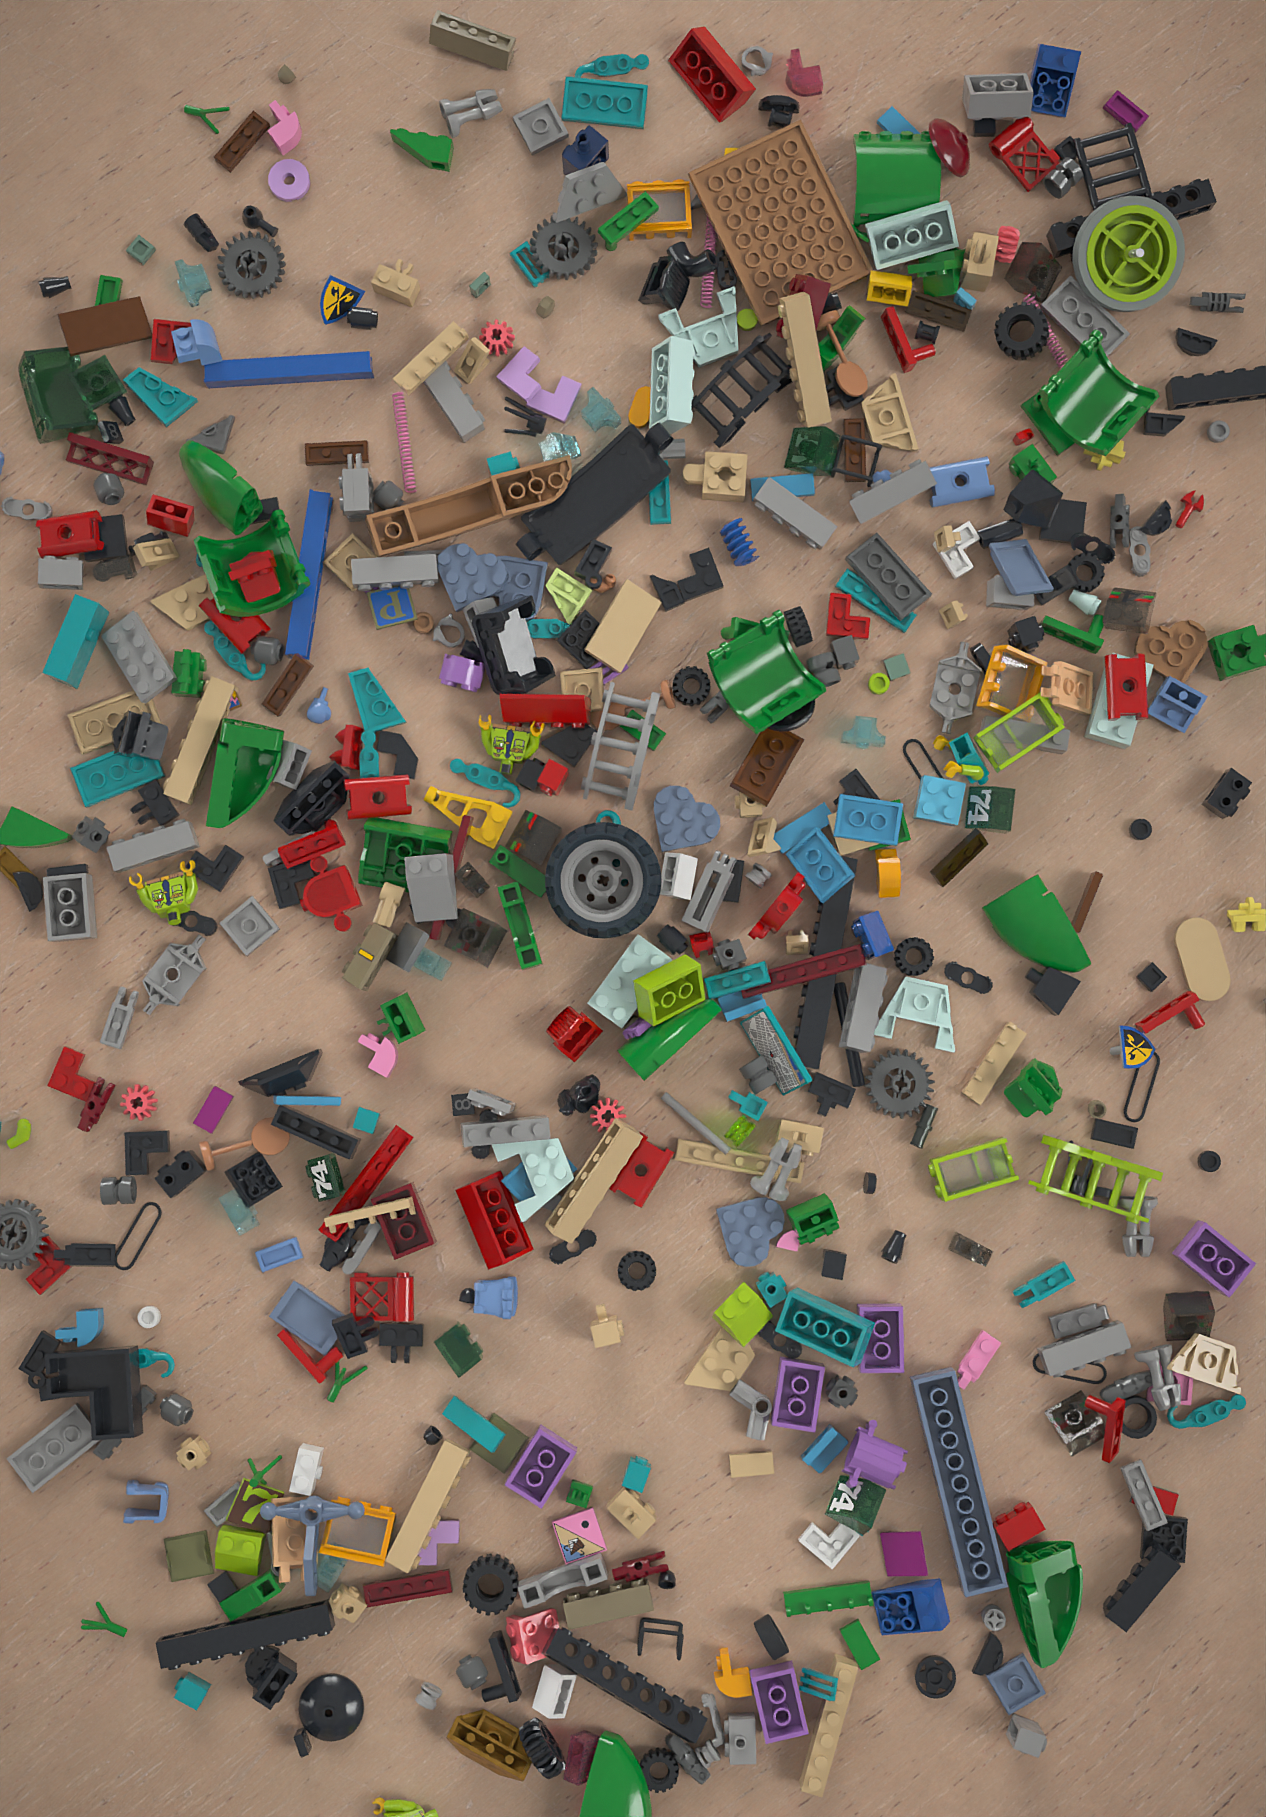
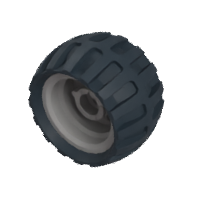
M610 822L587 824L567 834L553 850L545 873L546 893L555 914L575 932L592 938L619 937L639 927L654 910L661 891L660 865L651 846L632 829ZM594 856L599 859L596 865L591 863V858ZM614 859L620 860L619 867L612 865ZM580 874H584L586 876V880L584 882H580L578 880V876ZM601 874L604 877H609L610 881L607 882V886L599 884L598 879H601ZM622 879H627L629 881V885L627 887H623L621 885ZM590 893L595 896L592 902L587 900V895ZM610 896H614L616 898L615 904H610L608 902V898Z

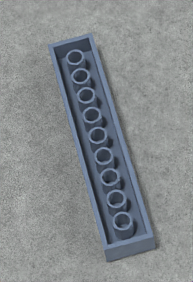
M952 1367L910 1376L961 1591L965 1597L1007 1588L1006 1576L956 1372Z

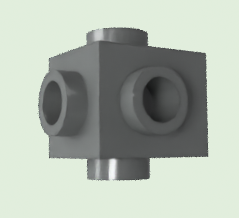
M85 816L78 823L72 838L97 853L101 845L107 841L110 831L104 828L106 823L95 817L92 820Z
M729 939L717 943L718 947H715V954H712L716 966L720 965L721 970H735L740 967V963L746 962L747 959L740 939L731 942ZM729 953L732 957H727L725 954Z
M837 1374L835 1378H831L825 1388L827 1389L825 1393L829 1397L828 1402L837 1408L842 1406L846 1409L848 1405L852 1406L858 1397L856 1394L858 1390L854 1386L855 1382L845 1375L842 1378ZM841 1390H846L845 1395L843 1397H840L839 1392Z

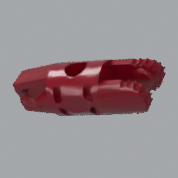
M98 1077L80 1114L81 1120L77 1128L84 1132H89L92 1126L98 1123L116 1086L113 1083H109L103 1094L100 1095L105 1083V1079Z
M665 1551L622 1562L621 1567L612 1569L613 1579L615 1581L625 1579L626 1582L668 1571L667 1564L651 1567L650 1562L663 1559L666 1556Z

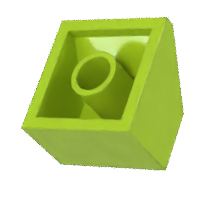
M745 1282L725 1300L712 1316L743 1348L773 1317L761 1298Z
M224 1524L218 1533L215 1549V1569L258 1576L266 1534L253 1529Z

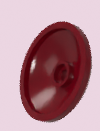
M935 118L929 123V135L934 149L952 174L960 178L968 174L970 168L968 139L953 124L944 119Z

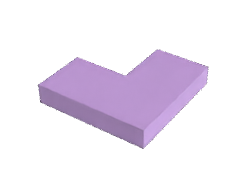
M524 346L496 377L502 384L528 403L541 389L540 384L528 376L540 362V359Z
M562 376L554 394L540 389L526 406L565 423L582 385L579 382Z
M440 1520L437 1528H432L429 1534L432 1537L426 1550L422 1548L419 1554L422 1558L419 1565H437V1543H459V1520Z

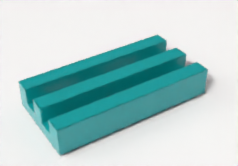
M526 241L510 252V256L532 286L536 288L539 283L544 282V279L550 278L549 271L542 275L538 272L523 251L526 248L531 257L534 254L530 252L531 246ZM516 254H520V256L523 258V260L526 262V264L537 277L536 279L533 278L531 273L528 271V269L525 267V265L522 263V261Z
M802 1668L804 1677H801L800 1681L803 1682V1686H799V1690L828 1701H835L838 1678L810 1668ZM810 1675L832 1682V1686L812 1680ZM809 1684L830 1691L831 1694L810 1688Z

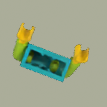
M968 732L950 741L942 735L936 737L933 742L934 748L942 751L945 746H948L957 763L949 761L943 770L947 771L945 773L947 777L953 778L959 772L960 775H965L971 784L975 782L978 785L987 783L989 780V770Z

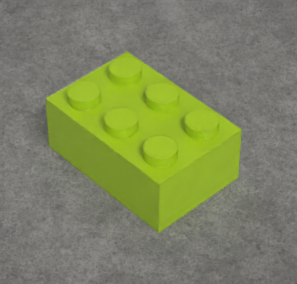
M686 954L633 980L638 1014L652 1026H656L706 1000L701 964Z

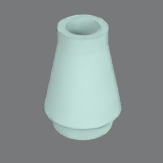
M1075 589L1068 600L1085 614L1093 616L1102 602L1098 599V596L1079 592Z

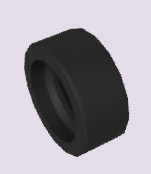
M1138 1395L1125 1398V1408L1131 1404H1139L1144 1407L1147 1412V1421L1142 1428L1136 1430L1126 1427L1123 1423L1122 1433L1135 1439L1147 1437L1153 1432L1157 1423L1155 1408L1149 1401Z
M769 1614L754 1622V1627L773 1660H777L789 1653L788 1646L781 1632Z

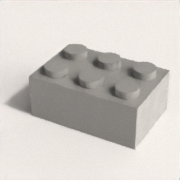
M1027 73L964 75L962 101L968 119L981 120L982 118H992L999 120L1003 117L1022 119L1023 117L1031 116L1033 89Z
M80 873L43 877L48 941L64 942L97 938L92 875Z

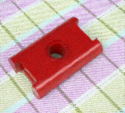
M97 510L37 520L36 527L40 529L41 547L37 548L40 557L44 559V556L60 557L102 550L104 542L100 541L98 522H102L100 513Z
M206 597L199 604L201 610L241 654H244L249 649V643L259 635L266 636L271 631V628L259 615L239 617L240 621H234L230 615L219 613L214 598L209 600Z
M1138 653L1132 658H1117V654L1104 656L1108 721H1116L1121 718L1120 716H1135L1136 720L1148 719L1145 654ZM1123 683H1127L1130 686V692L1123 689Z
M408 774L344 780V789L349 790L350 809H346L347 820L411 815L412 806L407 804L405 785H410ZM375 792L383 793L381 802H373L372 796Z
M639 1132L643 1136L639 1146L633 1151L627 1164L623 1166L609 1189L614 1193L617 1189L635 1199L634 1205L642 1208L675 1152L667 1147L665 1150L660 1149L647 1141L648 1135ZM643 1164L647 1167L644 1175H637L635 1173L637 1165Z

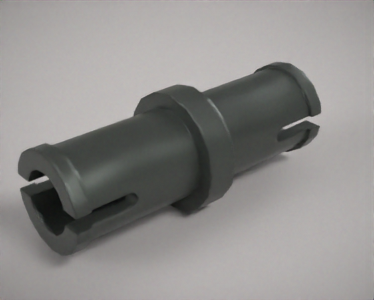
M926 1104L927 1107L924 1108L920 1121L916 1122L917 1128L910 1142L911 1145L923 1149L929 1131L931 1132L933 1129L931 1125L938 1111V1108Z

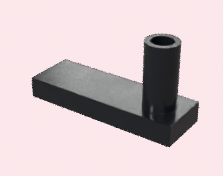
M499 1630L493 1632L488 1640L503 1683L482 1689V1698L485 1703L506 1696L509 1703L518 1701L522 1694L502 1631Z

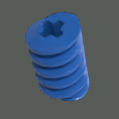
M742 518L729 522L720 531V535L725 536L723 539L724 543L728 544L727 550L733 551L730 556L732 559H736L734 561L735 566L750 564L760 557L752 555L757 551L756 548H749L753 541L745 540L750 534L742 533L746 529V525L739 526L743 521Z

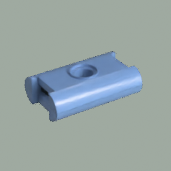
M988 457L930 467L937 483L931 487L933 494L929 500L931 507L994 496L995 488L994 485L989 484L986 469L990 464ZM955 478H961L964 481V486H957Z

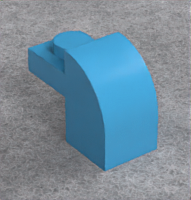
M103 1308L81 1309L77 1311V1327H64L55 1330V1339H63V1342H75L77 1338V1347L92 1342L100 1335L103 1329Z

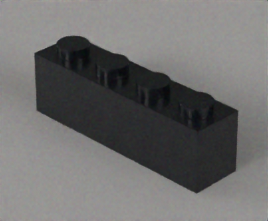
M279 1105L271 1125L349 1160L353 1159L361 1141L359 1137L287 1105Z
M1158 1542L1153 1547L1150 1546L1145 1551L1141 1562L1134 1564L1130 1571L1131 1574L1127 1579L1120 1581L1117 1591L1113 1596H1108L1104 1601L1103 1610L1105 1617L1127 1633L1180 1569L1179 1559Z

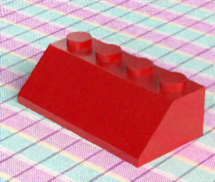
M705 26L691 28L668 59L719 123L741 108L756 90L754 85Z
M500 694L503 722L509 724V726L522 727V724H530L531 726L533 721H535L534 726L536 728H541L542 723L551 724V728H564L565 724L572 725V728L581 729L585 725H590L591 699L585 695Z
M501 1170L455 1190L488 1270L504 1265L534 1250L523 1222H521L511 1193L501 1182L504 1178Z

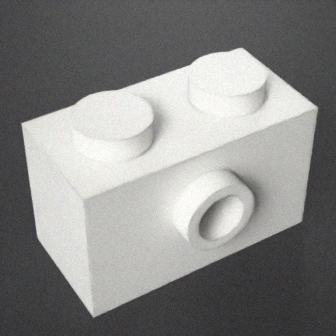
M665 852L660 895L675 899L691 900L698 858L681 853Z
M305 1443L299 1447L289 1489L290 1492L311 1496L314 1492L317 1479L320 1480L323 1467L320 1466L323 1447Z
M559 1664L544 1665L532 1708L549 1719L565 1718L577 1675Z

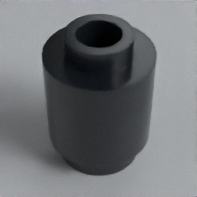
M352 307V310L347 312V323L351 324V328L372 330V328H377L378 311H373V308Z
M669 924L657 935L660 939L659 942L673 955L676 953L681 955L688 947L686 944L688 939L674 926L671 927Z

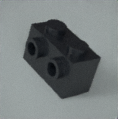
M1035 616L1015 622L1007 631L1009 634L1008 644L1028 654L1034 652L1044 640L1043 627L1041 624L1038 625Z
M1233 768L1225 770L1201 805L1221 819L1228 816L1232 817L1239 808L1237 804L1240 799L1244 800L1250 793L1249 787L1252 782Z
M193 1150L181 1151L174 1157L176 1160L170 1166L167 1163L157 1171L159 1175L154 1179L170 1199L180 1194L207 1171L206 1166Z
M281 1652L275 1658L272 1656L265 1666L266 1671L262 1676L258 1675L252 1684V1699L269 1710L272 1709L275 1703L280 1702L285 1689L295 1681L298 1675L297 1663Z

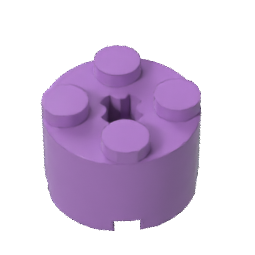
M445 654L439 679H441V683L444 685L456 687L457 684H461L462 689L477 692V688L480 689L485 671L484 663L480 662L479 665L478 662H474L475 660Z

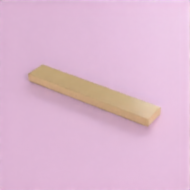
M678 1139L674 1160L763 1176L768 1168L771 1157L770 1155L732 1148L725 1155L715 1145ZM799 1161L797 1168L791 1170L787 1181L801 1183L805 1162ZM779 1165L773 1177L774 1179L778 1178L782 1165Z

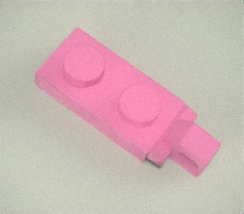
M983 1330L979 1333L959 1364L957 1372L960 1373V1376L957 1380L959 1387L965 1389L970 1381L974 1383L980 1377L1001 1344L1000 1341Z

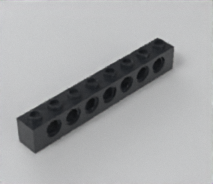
M1209 178L1202 181L1201 179H1196L1190 182L1189 185L1183 187L1177 185L1169 189V191L1163 193L1157 191L1147 197L1165 206L1176 220L1210 211L1217 202ZM1186 196L1192 197L1193 201H1189ZM1166 202L1172 203L1174 207H1169ZM1076 216L1069 222H1057L1050 227L1046 237L1054 259L1068 255L1073 251L1077 233L1088 216ZM1067 233H1073L1075 235V238L1069 237Z
M564 1627L553 1629L541 1654L685 1741L697 1743L708 1718L702 1715V1710L695 1706H691V1708L684 1704L685 1700L673 1694L671 1697L666 1694L664 1687L657 1683H654L653 1686L647 1682L648 1678L639 1672L633 1674L628 1671L629 1666L620 1661L615 1663L609 1659L610 1655L600 1649L597 1652L590 1648L592 1644L582 1638L580 1640L572 1637L573 1633ZM567 1644H571L574 1648V1653L571 1657L565 1652ZM586 1655H589L593 1661L590 1668H587L584 1664ZM606 1666L611 1670V1676L608 1679L603 1676V1669ZM623 1678L629 1680L630 1686L627 1690H624L621 1686ZM642 1689L648 1692V1699L645 1702L640 1698ZM662 1700L667 1705L664 1713L659 1710V1703ZM681 1711L685 1714L683 1724H680L677 1719Z

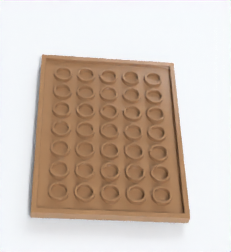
M801 120L688 173L692 185L761 327L780 318L778 312L779 298L789 296L791 291L789 290L791 279L795 278L796 274L810 276L831 283L829 293H833L869 276L870 271H873Z

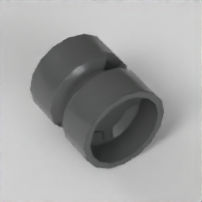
M1066 157L1054 170H1051L1044 177L1043 184L1052 196L1061 199L1070 191L1071 187L1075 186L1083 178V172L1074 160Z
M832 652L819 654L806 660L809 672L813 673L814 677L822 682L825 687L832 686L841 681L838 669L834 668L836 662Z
M763 1055L739 1069L745 1079H750L749 1086L754 1095L778 1081L775 1074L767 1070L768 1063Z
M122 1176L119 1180L116 1177H103L100 1184L102 1204L116 1205L118 1201L121 1204H135L137 1198L135 1177Z

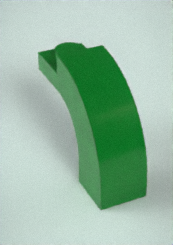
M850 305L846 307L832 328L843 351L853 340L857 330L866 319ZM829 333L818 344L823 373L839 357Z

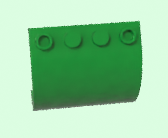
M861 131L859 134L853 135L856 156V191L853 225L855 227L940 202L941 159L934 149L929 131H923L921 134H913L910 131H902L901 134H892L890 131L871 134L869 131Z
M1093 330L1089 335L1090 338L1080 344V349L1056 375L1053 374L1048 380L1049 383L1039 389V394L1041 396L1040 401L1047 415L1065 436L1088 451L1107 456L1160 396L1157 390L1138 385L1122 375L1113 366L1101 345L1103 340L1102 333L1098 330Z
M279 509L272 512L270 521L258 530L243 537L230 540H214L198 536L193 540L219 613L237 617L265 614L289 604L303 594L304 589L310 586L309 577L305 575L306 569L304 564L299 562L290 538V527L284 520L286 516L283 510ZM273 550L277 564L275 570L281 590L277 594L249 603L245 599L238 580L231 581L228 573L231 572L229 564L242 560L251 552Z
M780 610L773 612L769 618H763L760 620V624L728 643L723 642L716 650L711 649L707 652L708 664L721 694L740 721L755 734L764 731L772 724L782 720L790 713L800 709L826 692L825 685L807 671L795 654L784 628V615Z

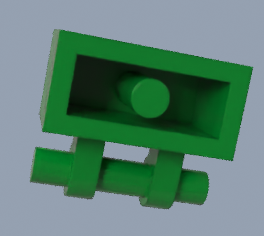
M183 649V652L175 651L173 672L178 679L172 683L171 693L176 697L201 698L205 685L203 672H206L207 660L204 659L201 653L191 652L189 649Z
M825 1193L786 1210L792 1228L799 1236L797 1239L800 1245L805 1243L811 1244L815 1242V1239L823 1235L829 1236L833 1234V1231L840 1228L833 1203Z

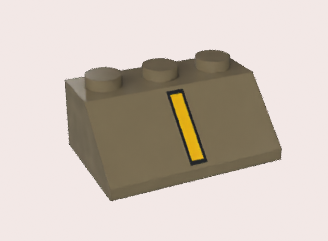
M375 922L373 925H368L363 934L365 936L363 943L357 944L353 951L355 956L352 962L348 961L342 970V973H344L343 979L364 991H368L398 938V935Z

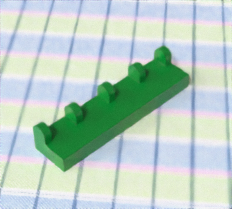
M869 1581L783 1592L787 1617L799 1614L809 1615L821 1611L832 1612V1610L844 1608L854 1609V1607L874 1606Z

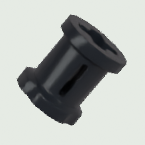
M773 107L768 126L771 127L773 125L784 128L790 125L793 113L780 112Z
M920 320L914 339H924L931 341V344L935 345L940 326L934 327L923 324V321Z

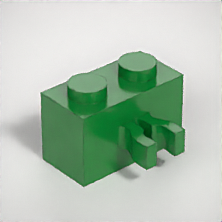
M1033 443L1012 457L1008 463L1011 473L1015 477L1018 476L1020 480L1033 469L1051 484L1057 478Z
M408 992L380 1005L386 1018L377 1021V1024L389 1023L390 1025L386 1031L382 1032L383 1036L393 1032L398 1044L426 1031Z

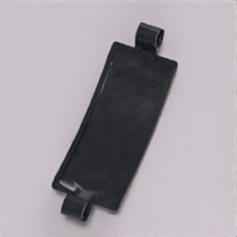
M660 422L652 426L647 431L645 437L635 425L630 424L570 478L567 488L557 500L521 516V520L531 532L522 536L516 542V546L529 561L547 550L558 565L567 562L591 544L593 539L596 540L616 524L671 473L670 467L660 457V454L673 442L674 438Z

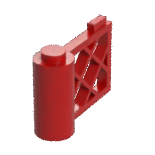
M1023 117L1022 119H1016L989 142V149L996 158L1003 161L1026 191L1029 192L1051 170L1056 168L1060 157L1053 148L1049 150L1033 130V121L1029 117ZM1031 139L1037 145V153L1026 152L1027 143ZM1013 155L1022 156V166H1015L1010 161V158ZM1026 156L1036 157V168L1025 167ZM1040 158H1047L1052 163V166L1048 169L1040 168ZM1025 171L1035 172V181L1031 184L1024 178Z
M368 1272L354 1273V1277H350V1313H353L356 1321L369 1317L368 1315L371 1312L375 1315L370 1316L373 1317L374 1321H413L414 1276H409V1272H396V1276L368 1277ZM356 1282H364L369 1287L362 1296L356 1291ZM379 1282H388V1291L382 1296L374 1287ZM371 1290L379 1298V1301L373 1307L364 1299ZM360 1302L369 1309L364 1316H356V1306ZM381 1302L388 1307V1316H381L375 1310Z

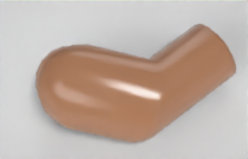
M607 574L602 579L601 586L598 589L592 590L604 593L612 589L616 585V577L613 574ZM592 578L590 582L594 584L597 583V580Z

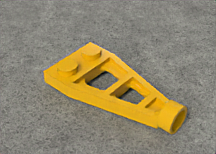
M433 786L429 787L424 797L425 802L434 805L458 827L461 825L462 817L467 815L470 809L476 808L486 811L487 817L482 827L475 828L472 826L469 836L495 850L513 811L497 803L440 791ZM437 794H438V795H439V800H438V801H434L435 798H436V796H437ZM455 800L465 804L466 807L461 816H456L448 810L447 807L450 801Z

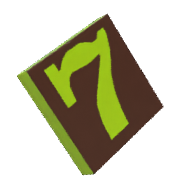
M243 1478L226 1520L267 1534L272 1520L263 1519L260 1514V1508L263 1504L271 1502L273 1498H283L284 1491L261 1483L257 1487H251L249 1484L250 1480Z

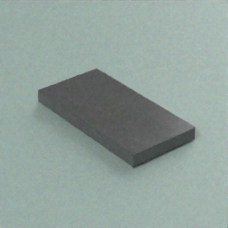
M875 533L845 558L848 564L900 622L932 596L927 587L878 533Z

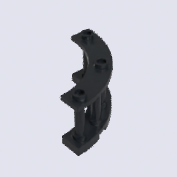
M770 332L764 336L758 335L752 344L732 361L727 360L721 366V372L698 396L695 395L692 399V412L698 411L717 431L718 437L714 443L718 448L728 444L746 424L744 419L753 411L756 413L769 401L768 396L774 391L779 393L794 382L790 377L792 366L790 364L787 365L766 344L772 337ZM762 351L782 371L778 377L772 375L754 354ZM746 360L767 381V386L761 392L759 390L756 391L736 370ZM728 376L750 396L751 401L744 408H739L718 387ZM711 393L733 413L734 419L727 426H723L703 405Z

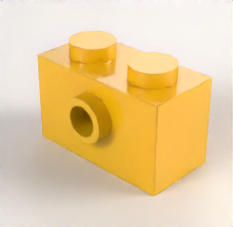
M871 270L867 287V301L908 306L912 289V276Z

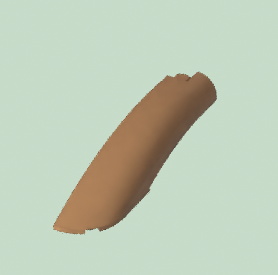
M570 455L492 475L489 478L447 493L366 515L365 522L371 537L372 548L377 557H382L461 535L546 506L557 500L568 486L572 473Z

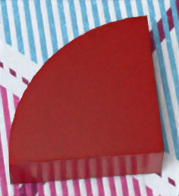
M1028 428L1016 433L1013 442L1016 446H1019L1034 438L1035 435L1032 429Z

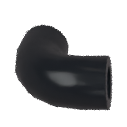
M678 242L666 250L668 256H674L688 277L699 278L719 267L717 257L709 249H706L697 256H693L685 242Z

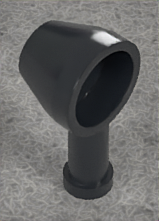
M250 205L244 208L242 220L246 227L250 229L260 227L269 233L271 237L277 235L278 228L266 222L262 212L257 207ZM254 212L252 216H248V213Z

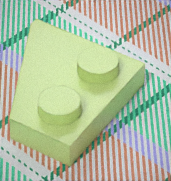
M558 568L555 569L545 585L565 620L571 625L591 595L592 590Z

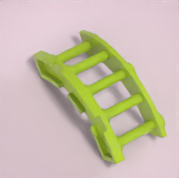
M1043 1135L1041 1143L1049 1145L1048 1150H1050L1041 1182L1029 1180L1028 1184L1036 1186L1035 1191L1046 1195L1051 1191L1079 1200L1081 1206L1092 1209L1093 1205L1125 1215L1126 1221L1138 1224L1139 1220L1146 1223L1149 1222L1148 1218L1139 1216L1148 1183H1151L1152 1179L1161 1181L1162 1172ZM1065 1150L1070 1152V1160L1061 1189L1050 1187L1049 1183L1058 1153L1061 1154V1151ZM1082 1156L1092 1159V1164H1094L1084 1197L1069 1193L1078 1161L1082 1159ZM1106 1164L1117 1167L1116 1172H1118L1108 1205L1093 1200L1102 1167L1105 1168ZM1133 1172L1139 1174L1138 1179L1140 1181L1131 1211L1127 1212L1118 1209L1117 1205L1126 1176Z

